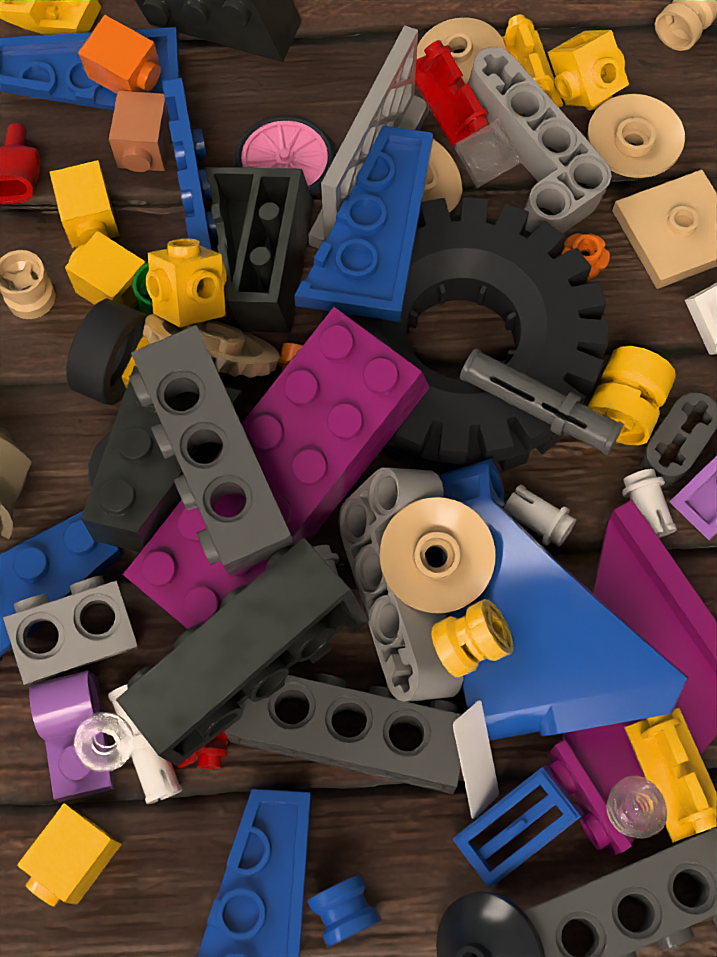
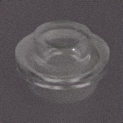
M110 712L92 714L81 722L75 733V753L79 760L91 770L105 772L117 769L125 764L132 754L135 742L134 733L129 723L117 714ZM101 732L108 733L114 737L115 744L108 747L102 746L96 741L95 735Z
M627 776L612 787L607 801V814L612 825L620 833L643 839L649 838L663 829L667 820V806L662 793L651 781L640 776ZM637 802L642 807V810L638 807Z

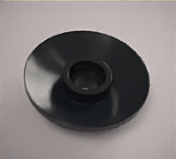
M480 891L458 898L447 908L438 927L436 940L437 957H545L539 934L528 916L515 903L496 893Z

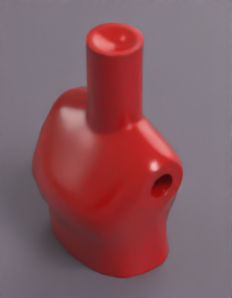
M12 123L8 126L4 146H0V204H16L29 200L33 196V189L40 175L41 161L39 151L34 147L24 146L27 131L23 125L18 123Z

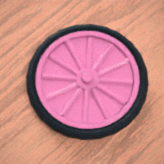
M277 116L255 124L243 135L235 151L234 166L244 168L302 169L310 194L313 196L322 189L321 183L335 158V151L327 134L316 124L303 118Z

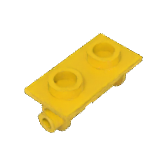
M521 14L513 16L508 21L505 36H502L506 51L513 55L558 107H562V99L555 88L554 77L537 30H534L533 22Z
M680 708L674 709L671 714L650 717L624 727L672 842L716 827L717 792Z

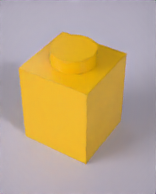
M98 160L50 172L61 222L72 248L86 244L97 231L109 239L120 236L108 188Z
M97 231L86 244H81L74 250L69 263L65 266L75 292L94 305L106 298L133 309L138 305L132 282L136 272L146 262Z
M64 803L17 866L31 876L25 886L47 904L54 907L61 899L65 903L78 905L122 844L78 810Z

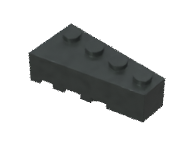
M303 538L295 546H286L275 553L268 561L266 571L252 583L241 585L232 590L223 599L220 610L203 625H194L183 632L174 644L175 649L158 664H151L139 670L129 680L127 684L128 689L116 701L158 756L178 766L238 721L243 714V709L239 706L248 698L252 702L262 700L265 697L269 698L285 685V679L289 673L288 669L291 666L308 659L314 664L331 651V645L328 642L335 633L347 626L354 634L367 624L369 620L347 584L307 540Z

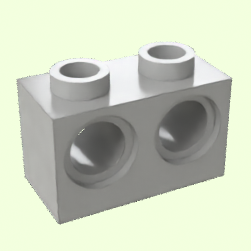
M96 576L69 586L72 593L70 596L50 602L47 594H41L13 604L16 613L3 617L24 685H30L138 647L117 580L105 584L103 576ZM96 603L109 606L115 614V621L111 629L99 635L87 632L82 626L84 611L90 605ZM41 621L51 622L55 624L59 633L56 646L47 653H34L27 644L29 629Z

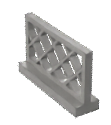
M404 25L321 183L322 209L308 234L310 246L319 249L323 241L326 242L336 223V215L344 199L348 200L356 184V176L381 128L389 126L420 131L429 113V106L426 101L414 95L418 44L417 29Z

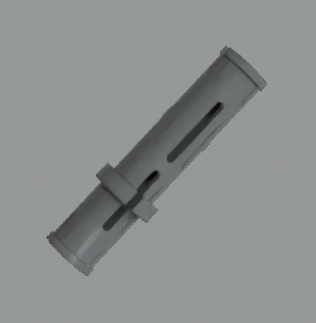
M479 349L472 351L460 374L461 380L467 381L504 400L506 403L550 424L551 432L559 436L565 432L602 451L605 455H608L624 426L623 423L616 422L580 403V396L572 392L566 396L529 377L525 373L519 372L482 353Z

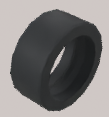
M108 298L96 303L86 314L77 329L70 347L66 365V379L70 389L107 405H115L121 401L126 391L122 375L132 358L131 352L136 350L143 336L145 319L148 315Z

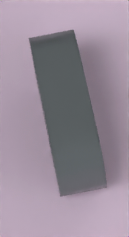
M688 393L679 398L646 446L641 457L642 469H654L657 477H663L664 485L678 483L687 474L717 428L716 402L702 393ZM693 411L698 412L702 416L700 422L696 424L690 434L683 431L681 428L686 422L687 417ZM673 443L680 450L675 456L674 461L666 468L659 463L661 455Z

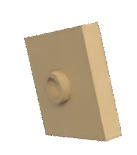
M703 170L615 201L612 211L656 289L717 267V193Z

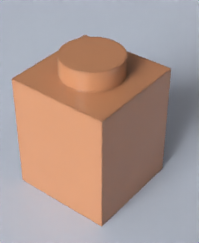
M132 91L117 92L109 134V142L117 168H125L134 172H145L147 170L165 171L171 132L169 127L170 117L164 94Z

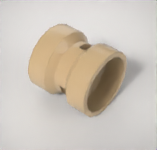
M673 0L672 4L666 6L656 17L655 30L658 37L665 45L674 50H689L701 37L702 31L708 28L717 18V0Z
M26 250L8 252L0 258V293L3 295L9 310L15 316L22 319H35L49 312L54 305L56 293L41 259L36 254Z

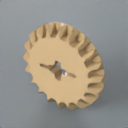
M154 314L148 315L145 319L143 335L150 344L197 325L218 372L228 373L234 377L244 375L251 378L269 375L271 371L276 370L280 357L278 351L263 339L239 328L214 320L178 327Z

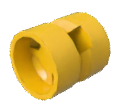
M621 346L613 351L601 377L602 384L597 386L588 407L616 422L624 424L616 440L617 443L625 445L645 444L648 442L660 415L659 407L664 405L675 381V369L666 359L650 350L635 346Z

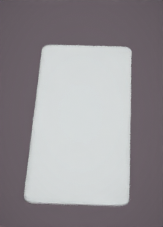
M480 700L453 723L473 819L483 812L499 795L484 712Z

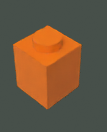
M106 15L103 16L78 52L87 77L116 94L118 91L149 92L154 88L160 77L161 65L155 43Z

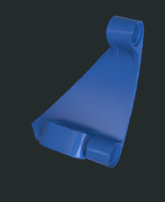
M494 458L442 473L440 480L444 490L443 498L453 499L467 505L484 520L491 532L496 555L494 571L485 590L469 605L450 612V616L459 619L466 615L469 606L488 599L502 613L513 639L514 650L510 655L497 661L482 660L475 671L463 676L462 685L467 709L479 700L482 702L489 741L540 732L541 736H549L671 714L689 677L594 595L502 508V506H505L504 487L500 473L492 462ZM442 550L443 564H444L445 561H446V554H445V552Z

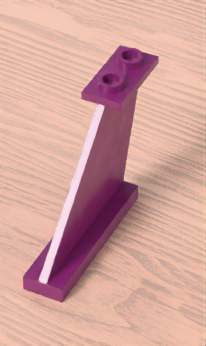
M631 500L613 510L604 527L606 531L592 593L689 677L674 709L680 708L701 755L717 735V621L636 504ZM647 718L562 733L561 742L556 744L547 754L552 761V764L548 765L554 774L552 777L559 786L561 784L569 793L567 796L573 795L579 807L585 813L579 820L586 836L597 850L605 847L610 857L632 847L631 843L658 810L624 729L626 726L646 720Z

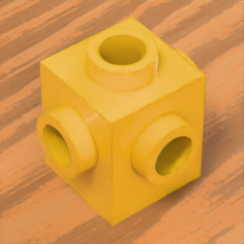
M612 30L583 31L547 52L555 73V88L564 100L565 105L584 106L589 111L596 110L602 103L613 98V94L629 85L624 69L625 59L621 50L617 47Z
M196 239L172 240L167 243V249L148 252L149 271L146 275V287L152 299L154 315L178 327L226 316L224 286L227 281V274L222 262V254L200 246V241Z

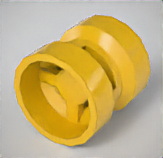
M488 599L469 606L466 615L459 619L449 616L432 626L431 635L436 653L444 667L455 677H462L475 671L482 660L497 661L510 655L514 650L512 635L505 618L496 605Z

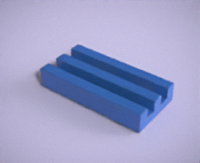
M547 765L540 768L453 838V841L489 889L585 814L578 804L574 805L567 796L569 793L562 784L559 786L552 777L554 774ZM540 785L548 794L546 797L477 850L471 841L474 837ZM554 805L563 813L561 817L492 870L486 862L487 858Z

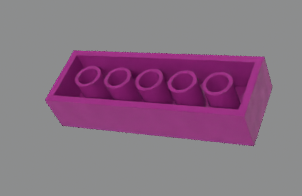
M335 307L332 308L241 424L288 527L294 546L303 538L308 543L430 389L421 370ZM222 449L213 459V461H215L221 455ZM237 493L223 496L217 503L216 514L225 518L240 514L246 505V498ZM181 500L123 575L184 627L189 629L194 625H203L220 610L223 599L232 590L241 585H249L266 571V565L271 558L231 576L221 561L210 565L196 533L207 528L198 508L188 512Z

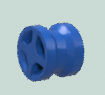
M361 874L349 878L307 900L312 913L319 915L324 923L325 929L322 936L327 948L382 921L378 910L369 906L365 899L364 891L366 884Z

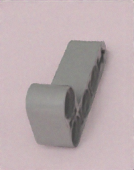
M488 47L481 50L475 57L468 84L482 108L488 110L489 114L486 118L489 126L538 182L532 188L523 209L529 212L525 230L533 233L546 221L561 233H564L589 216L597 208L610 184L612 177L611 169L604 158L512 54L499 47ZM517 113L524 114L527 117L520 116ZM546 147L553 148L559 153L552 152L548 150ZM577 182L586 184L590 189L581 187ZM539 208L549 209L554 215L544 214Z
M382 467L375 471L343 503L339 513V529L365 615L369 620L368 625L391 694L402 702L451 698L460 691L463 676L455 677L444 667L436 653L431 635L432 626L447 618L446 614L422 612L402 602L388 587L383 577L379 560L381 539L391 519L401 509L415 501L432 497L443 498L442 481L432 470Z

